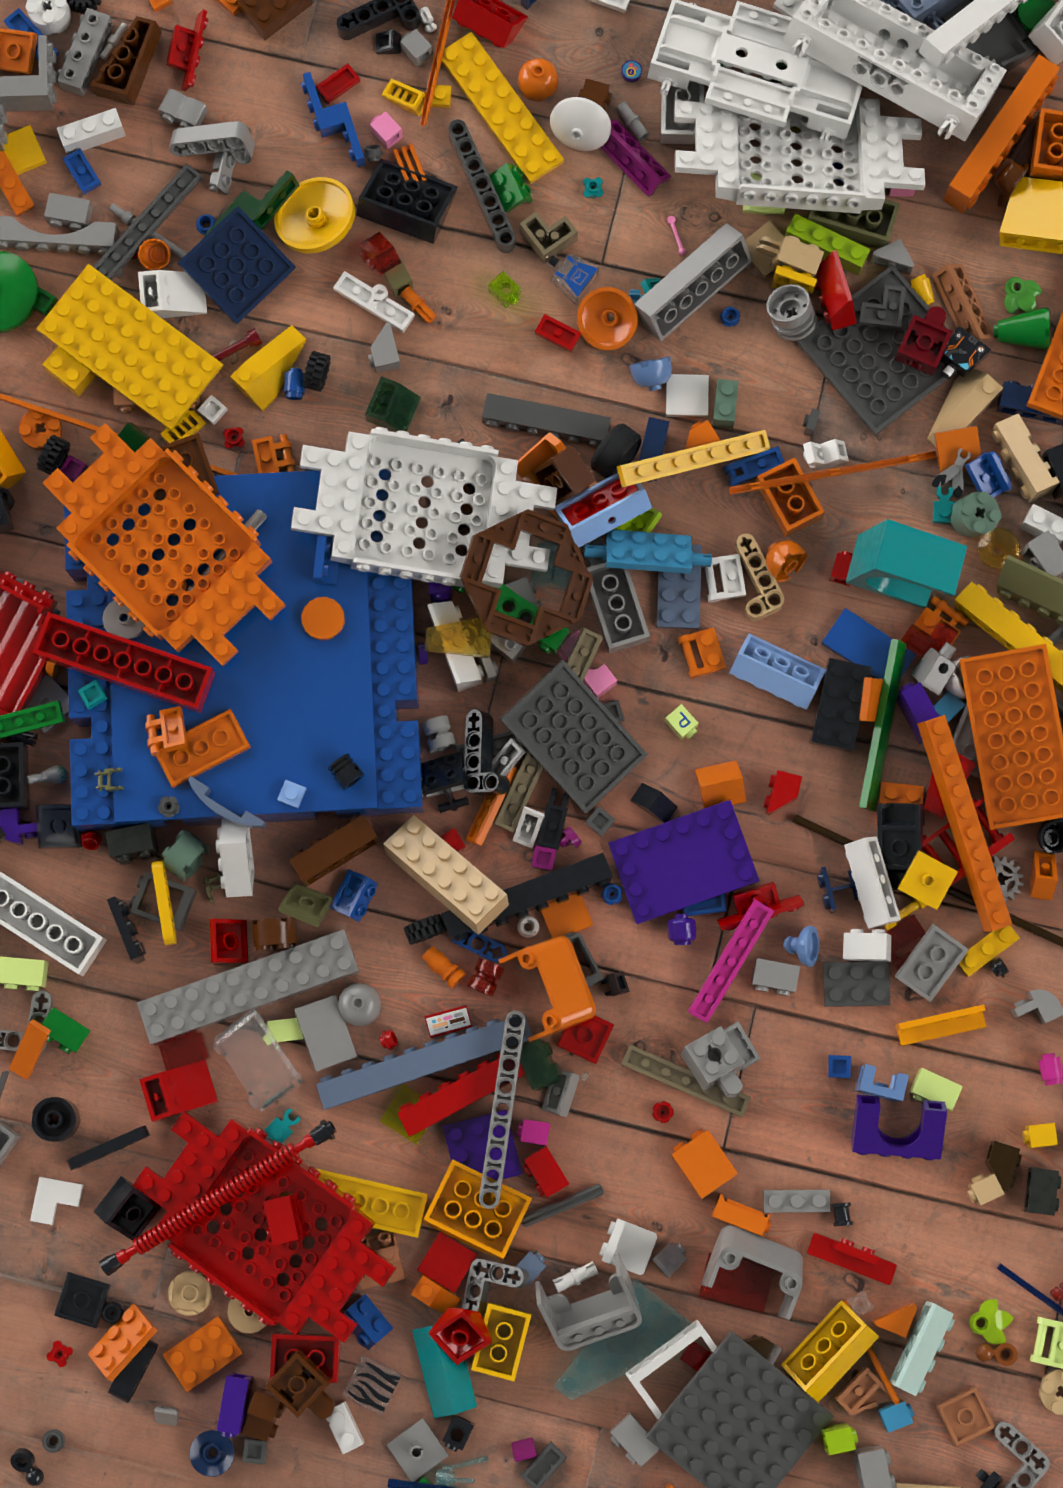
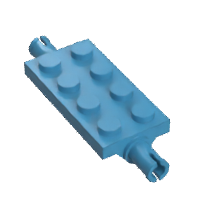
M612 529L606 533V542L603 546L585 544L583 551L584 558H602L603 561H606V567L691 574L692 565L711 567L712 554L693 553L691 549V536Z

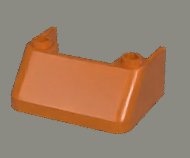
M555 937L521 949L498 960L500 964L519 960L521 966L528 970L538 967L553 1008L547 1010L542 1017L545 1031L529 1037V1042L548 1037L594 1017L596 1013L594 1000L573 945L567 937Z

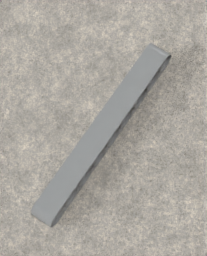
M519 1011L510 1012L505 1020L479 1195L480 1204L486 1209L495 1208L500 1201L526 1025L525 1017ZM513 1016H518L522 1019L519 1027L514 1028L509 1024ZM516 1038L519 1042L516 1049H509L506 1046L508 1039ZM506 1060H513L516 1065L515 1069L509 1072L505 1071L503 1063ZM503 1082H510L512 1084V1090L507 1094L500 1091V1085ZM500 1104H506L509 1107V1112L504 1116H500L496 1112L497 1106ZM503 1126L506 1133L502 1138H496L493 1135L495 1127ZM499 1148L502 1150V1157L499 1160L491 1159L490 1151L492 1149ZM491 1170L499 1173V1179L495 1183H490L486 1177L487 1173ZM488 1192L496 1196V1201L492 1205H486L483 1201L484 1195Z

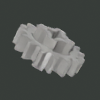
M995 856L993 858V865L997 877L1007 879L1000 884L1006 903V897L1012 901L1015 899L1013 893L1020 894V890L1017 887L1024 886V883L1019 881L1024 875L1017 872L1020 866L1013 867L1014 860L1007 863L1005 856L1002 857L1001 861ZM1003 867L1007 868L1011 873L1006 872ZM1013 882L1011 890L1007 893L1008 884Z

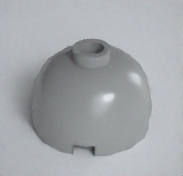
M351 984L339 996V1012L343 1019L352 1026H367L374 1022L381 1012L380 995L368 984Z

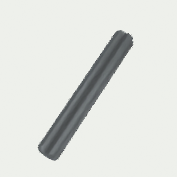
M600 1184L594 1185L525 1214L521 1222L524 1227H528L602 1196L604 1191Z

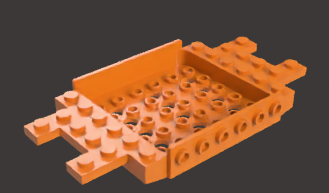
M104 423L90 437L103 454L72 483L57 468L42 482L71 512L56 529L69 541L66 544L71 549L68 553L77 562L81 559L85 563L83 569L91 577L96 575L100 579L98 584L106 592L111 590L115 594L113 599L121 607L126 605L130 609L128 614L136 623L139 620L145 625L143 630L151 638L155 635L160 641L165 639L178 653L195 638L224 666L239 652L224 635L255 606L270 621L286 606L258 577L273 561L260 548L261 543L257 538L259 534L252 526L247 528L242 523L244 520L242 516L235 510L231 512L227 508L229 505L221 495L216 497L212 493L214 490L206 480L201 482L197 478L198 472L191 465L186 467L182 463L183 457L176 450L171 452L167 448L164 452L150 438L134 452ZM158 489L166 491V497L161 501L154 498V493ZM142 504L150 506V513L148 515L142 516L139 514L138 509ZM127 519H132L135 522L134 528L130 531L123 529V522ZM188 519H193L196 522L195 528L191 531L184 529V522ZM111 534L119 536V542L114 546L107 543V538ZM172 534L180 536V542L175 546L168 543V538ZM156 549H162L165 553L164 558L160 561H156L152 557ZM217 549H223L226 552L225 558L221 561L214 559L213 555ZM141 564H146L149 567L148 573L144 576L137 574V567ZM202 564H207L210 567V572L206 576H201L198 573V568ZM186 579L194 581V588L190 591H185L182 588V583ZM171 594H175L179 598L175 606L167 604V597Z

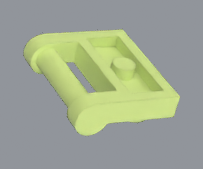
M1038 1317L1037 1323L1039 1326L1033 1355L1031 1354L1030 1361L1063 1369V1322ZM1051 1326L1054 1327L1049 1356L1045 1358L1042 1357L1047 1327Z

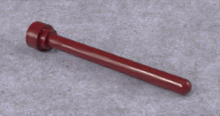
M254 328L247 332L248 334L245 335L244 339L212 356L221 361L249 345L250 347L253 345L256 347L262 344V341Z

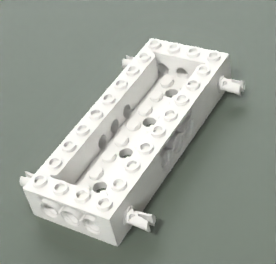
M804 0L793 15L783 42L792 46V56L797 51H800L797 58H801L805 53L936 125L939 127V137L946 132L944 139H949L952 134L966 141L1007 71L996 64L995 59L990 61L988 60L989 56L982 57L968 48H965L960 54H954L947 64L943 63L936 68L919 53L924 39L935 30L880 0Z

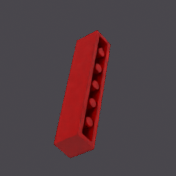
M500 1053L496 1055L497 1060L491 1063L489 1060H486L477 1065L478 1070L472 1073L468 1070L458 1075V1081L452 1084L450 1081H447L438 1086L439 1091L433 1094L429 1091L419 1096V1102L412 1105L410 1101L399 1107L400 1112L397 1115L409 1138L495 1092ZM506 1060L503 1063L505 1071L509 1072L515 1069L516 1065L513 1060ZM521 1063L519 1066L518 1079L526 1075V1072L523 1069ZM503 1082L500 1085V1089L510 1084V1082Z

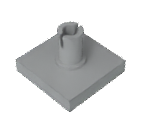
M424 1418L387 1444V1447L411 1482H414L449 1456Z

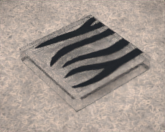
M362 1355L342 1396L382 1416L402 1374Z

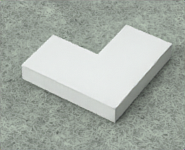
M39 1177L30 1221L53 1225L57 1204L79 1207L84 1185Z

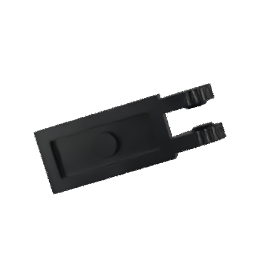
M552 788L549 803L546 805L545 817L542 822L537 846L558 851L568 810L569 795L566 792L563 794L562 806L553 805L557 796V789Z

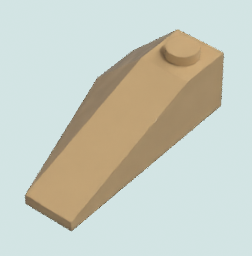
M975 368L965 377L959 376L954 381L927 440L936 447L934 433L969 427L1000 395L1003 387L989 374Z

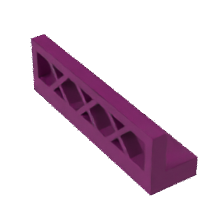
M616 119L611 121L610 136L607 142L600 148L648 197L653 195L658 186L669 181L672 176Z

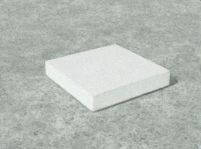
M671 374V377L666 382V417L708 418L709 375Z

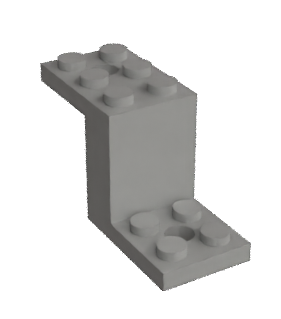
M38 35L39 75L0 76V151H5V144H8V134L4 129V124H8L7 112L54 110V103H57V92L54 90L53 83H57L56 71L53 68V63H56V52L53 51V44L49 43L47 35Z

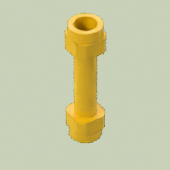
M914 898L915 901L899 910L900 918L903 919L917 909H923L928 905ZM898 921L884 925L883 927L886 931H888L894 926H896V923Z

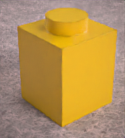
M1055 1123L1025 1126V1131H1022L1023 1142L1027 1144L1028 1148L1058 1145Z

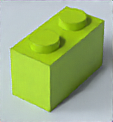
M846 1422L821 1429L824 1450L829 1455L856 1450L855 1443H858L856 1430Z

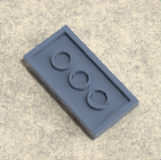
M691 545L693 553H702V545ZM692 565L691 574L658 571L657 628L699 630L701 566Z

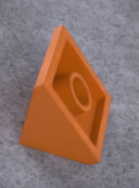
M736 760L694 770L704 809L727 800H731L732 805L746 802L743 776Z

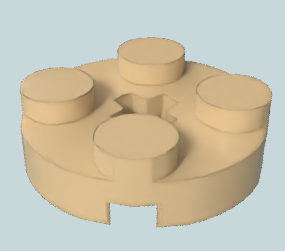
M1055 1369L1044 1375L1038 1393L1040 1401L1046 1409L1054 1414L1063 1415V1398L1056 1395L1059 1391L1058 1387L1061 1386L1063 1388V1369Z

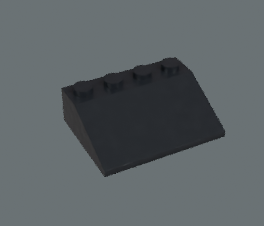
M381 158L359 196L356 216L434 244L458 186L426 174L422 175L418 171H411L407 167H400L396 163ZM401 170L406 171L409 180H404ZM411 173L417 176L418 181L413 180Z

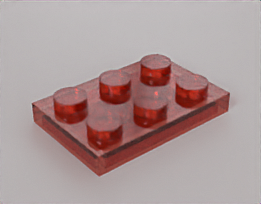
M710 1252L708 1253L705 1270L712 1254ZM741 1261L739 1266L733 1270L719 1267L712 1288L701 1285L698 1296L764 1313L774 1269Z

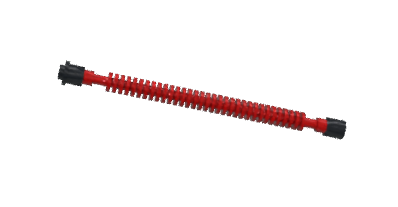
M321 1120L320 1124L304 1136L303 1140L294 1145L290 1142L288 1146L285 1145L283 1149L280 1148L278 1152L276 1151L273 1155H269L268 1158L266 1157L259 1161L254 1167L251 1166L249 1170L247 1169L244 1173H240L239 1176L237 1175L230 1179L225 1185L222 1184L220 1188L218 1187L215 1191L213 1190L201 1197L196 1203L193 1202L191 1206L189 1205L172 1215L167 1221L164 1220L143 1233V1235L133 1240L134 1245L128 1249H122L99 1261L101 1269L107 1276H110L128 1262L133 1255L137 1253L140 1255L145 1254L150 1249L155 1248V1246L174 1236V1234L202 1219L203 1216L231 1201L232 1198L260 1183L261 1180L289 1165L290 1162H294L295 1159L300 1158L299 1153L304 1149H310L329 1139H335L334 1134L337 1131L331 1121Z

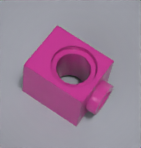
M524 1119L523 1124L519 1123L517 1136L521 1137V1142L547 1146L550 1123Z

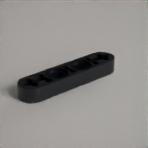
M146 1125L78 1154L67 1160L70 1170L78 1169L150 1136Z

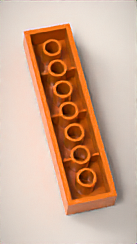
M1038 55L949 184L943 199L944 202L963 214L967 208H973L979 194L984 192L990 178L994 177L1001 162L1008 157L1012 146L1016 145L1023 130L1029 126L1034 114L1040 110L1045 102V98L1055 88V84L1059 79L1057 75L1060 69L1059 66Z

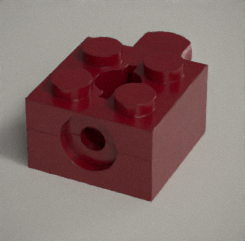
M934 306L927 311L924 319L913 315L894 360L933 376L953 332L943 327L946 320L945 310Z

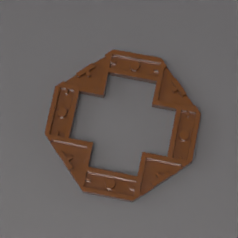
M527 509L472 536L459 577L487 633L526 647L581 620L593 583V577L590 571L588 572L583 562L584 558L577 544L574 543L570 534L571 531L566 523ZM521 531L558 545L552 566L571 573L559 612L540 605L533 625L495 611L501 590L482 583L494 544L513 551Z

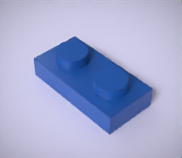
M81 149L62 158L84 195L102 185Z

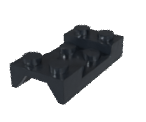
M924 803L877 804L878 842L892 890H899L898 887L918 850L922 852V826L925 825Z

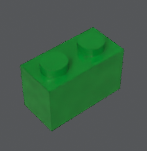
M54 1007L50 1009L41 1023L51 1030L47 1042L51 1043L54 1040L60 1044L58 1048L68 1055L70 1052L77 1053L90 1032L89 1029Z

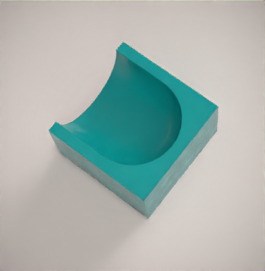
M887 519L858 534L845 583L920 608H926L932 590L951 597L955 595L967 546Z

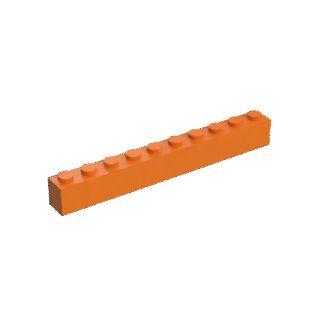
M943 715L917 723L983 931H995L1013 925L946 716Z

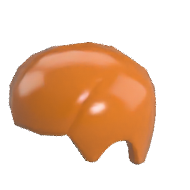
M147 239L139 246V261L148 270H161L170 262V247L163 240Z

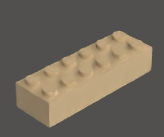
M415 815L383 843L385 853L392 861L478 935L509 906L507 894Z

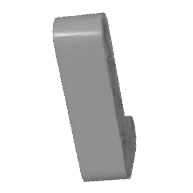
M239 121L175 129L172 133L169 151L171 154L180 157L230 151L236 162L249 164L252 160L255 141L244 123Z

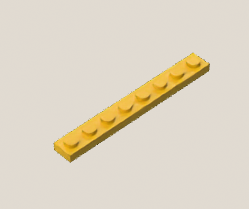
M765 429L617 466L623 488L769 450L770 445Z

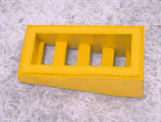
M391 78L381 96L416 116H420L422 113L426 94ZM397 87L398 89H397L396 93L394 94V96H392L391 94L393 93L394 89Z
M188 411L173 431L166 428L160 435L167 443L175 441L171 437L173 433L180 440L196 434L207 423L195 411ZM190 417L198 423L196 426L189 420ZM186 422L192 429L188 431L183 424ZM178 428L185 433L183 436L177 431Z

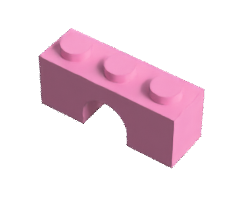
M579 630L568 637L559 649L558 655L561 660L567 662L580 634ZM605 664L597 669H588L583 680L584 684L597 698L617 685V679Z

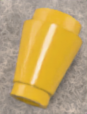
M925 274L910 281L911 287L927 305L935 302L930 279Z

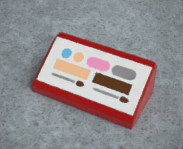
M467 1005L424 1016L430 1038L472 1027Z

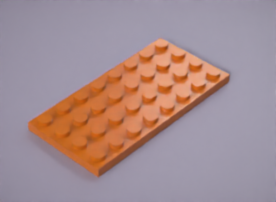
M1046 644L959 659L990 830L1063 818V734Z

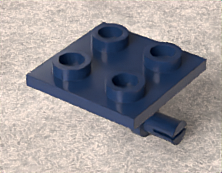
M821 867L817 880L819 888H824L823 904L825 910L829 909L830 914L836 911L833 892L850 888L853 890L855 901L858 900L857 889L852 879L851 870L847 871L851 884L831 888L826 867Z

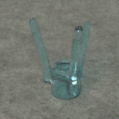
M488 1457L476 1458L453 1465H443V1469H437L436 1487L460 1488L456 1487L455 1483H474V1479L456 1478L455 1472H451V1470L488 1461Z

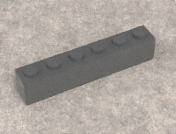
M487 393L482 423L491 428L505 427L506 430L511 432H518V430L526 431L531 436L547 435L550 432L558 439L568 440L569 443L580 444L581 442L588 444L592 448H598L609 433L611 417Z

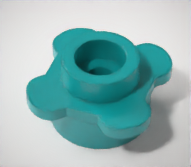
M585 178L583 180V185L585 186L583 195L586 198H596L603 195L604 192L601 188L603 184L602 178Z

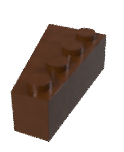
M136 16L123 35L120 45L112 51V56L107 64H103L96 80L93 79L90 83L97 96L135 105L162 34L156 21Z

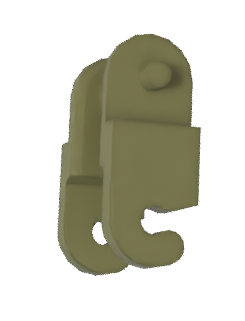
M123 768L104 769V772L98 770V773H95V776H98V786L95 789H99V791L105 789L108 792L124 790L123 786H112L110 777L113 773L122 772ZM103 776H107L108 785H103Z
M219 871L216 876L211 878L205 876V881H203L204 884H207L205 890L211 904L214 903L211 895L212 890L221 887V876L223 874L220 875ZM219 879L220 884L213 887L210 886V882Z

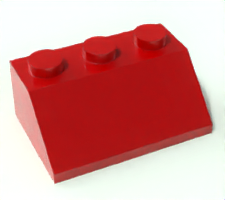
M459 0L452 19L456 20L460 26L470 28L475 31L477 36L489 39L493 45L500 48H505L513 42L528 18L527 15L501 0Z
M835 250L820 263L815 278L817 279L815 290H820L821 293L818 295L820 306H825L826 309L823 312L826 324L830 323L832 331L857 324L853 299L838 252Z

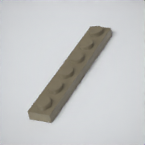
M629 1045L621 1064L742 1118L751 1099L750 1096L741 1092L734 1098H727L717 1084L703 1091L690 1070L633 1045Z

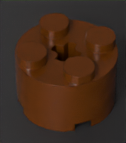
M278 917L252 920L253 942L256 951L275 950V945H277V949H288L296 946V918L287 917L282 919Z

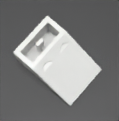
M167 270L138 272L140 302L159 317L172 318L207 314L206 293L186 272Z

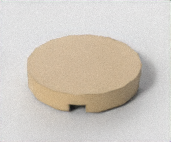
M185 1271L177 1275L170 1282L168 1288L170 1305L177 1313L185 1316H193L203 1312L209 1306L213 1296L212 1286L206 1280V1277L202 1273Z

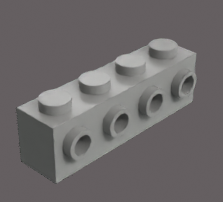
M87 8L85 14L81 15L79 29L72 36L70 51H66L64 56L65 63L57 73V82L62 90L84 97L100 59L99 55L103 51L113 27L110 15Z

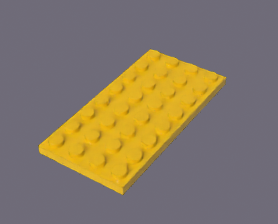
M90 264L84 268L36 328L39 333L170 431H173L223 367L220 361Z

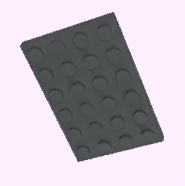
M561 660L500 718L501 722L584 813L591 810L648 755L564 660Z

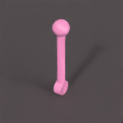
M669 216L667 223L671 225L679 247L678 253L684 256L686 249L683 248L675 226L676 219L674 216Z

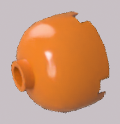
M534 58L522 65L518 74V86L525 98L541 102L549 96L552 97L558 88L559 77L555 66L550 61L543 58Z
M791 540L775 542L768 548L765 558L766 566L777 582H784L790 579L788 576L790 572L795 570L797 573L803 567L808 558L807 552L798 543Z

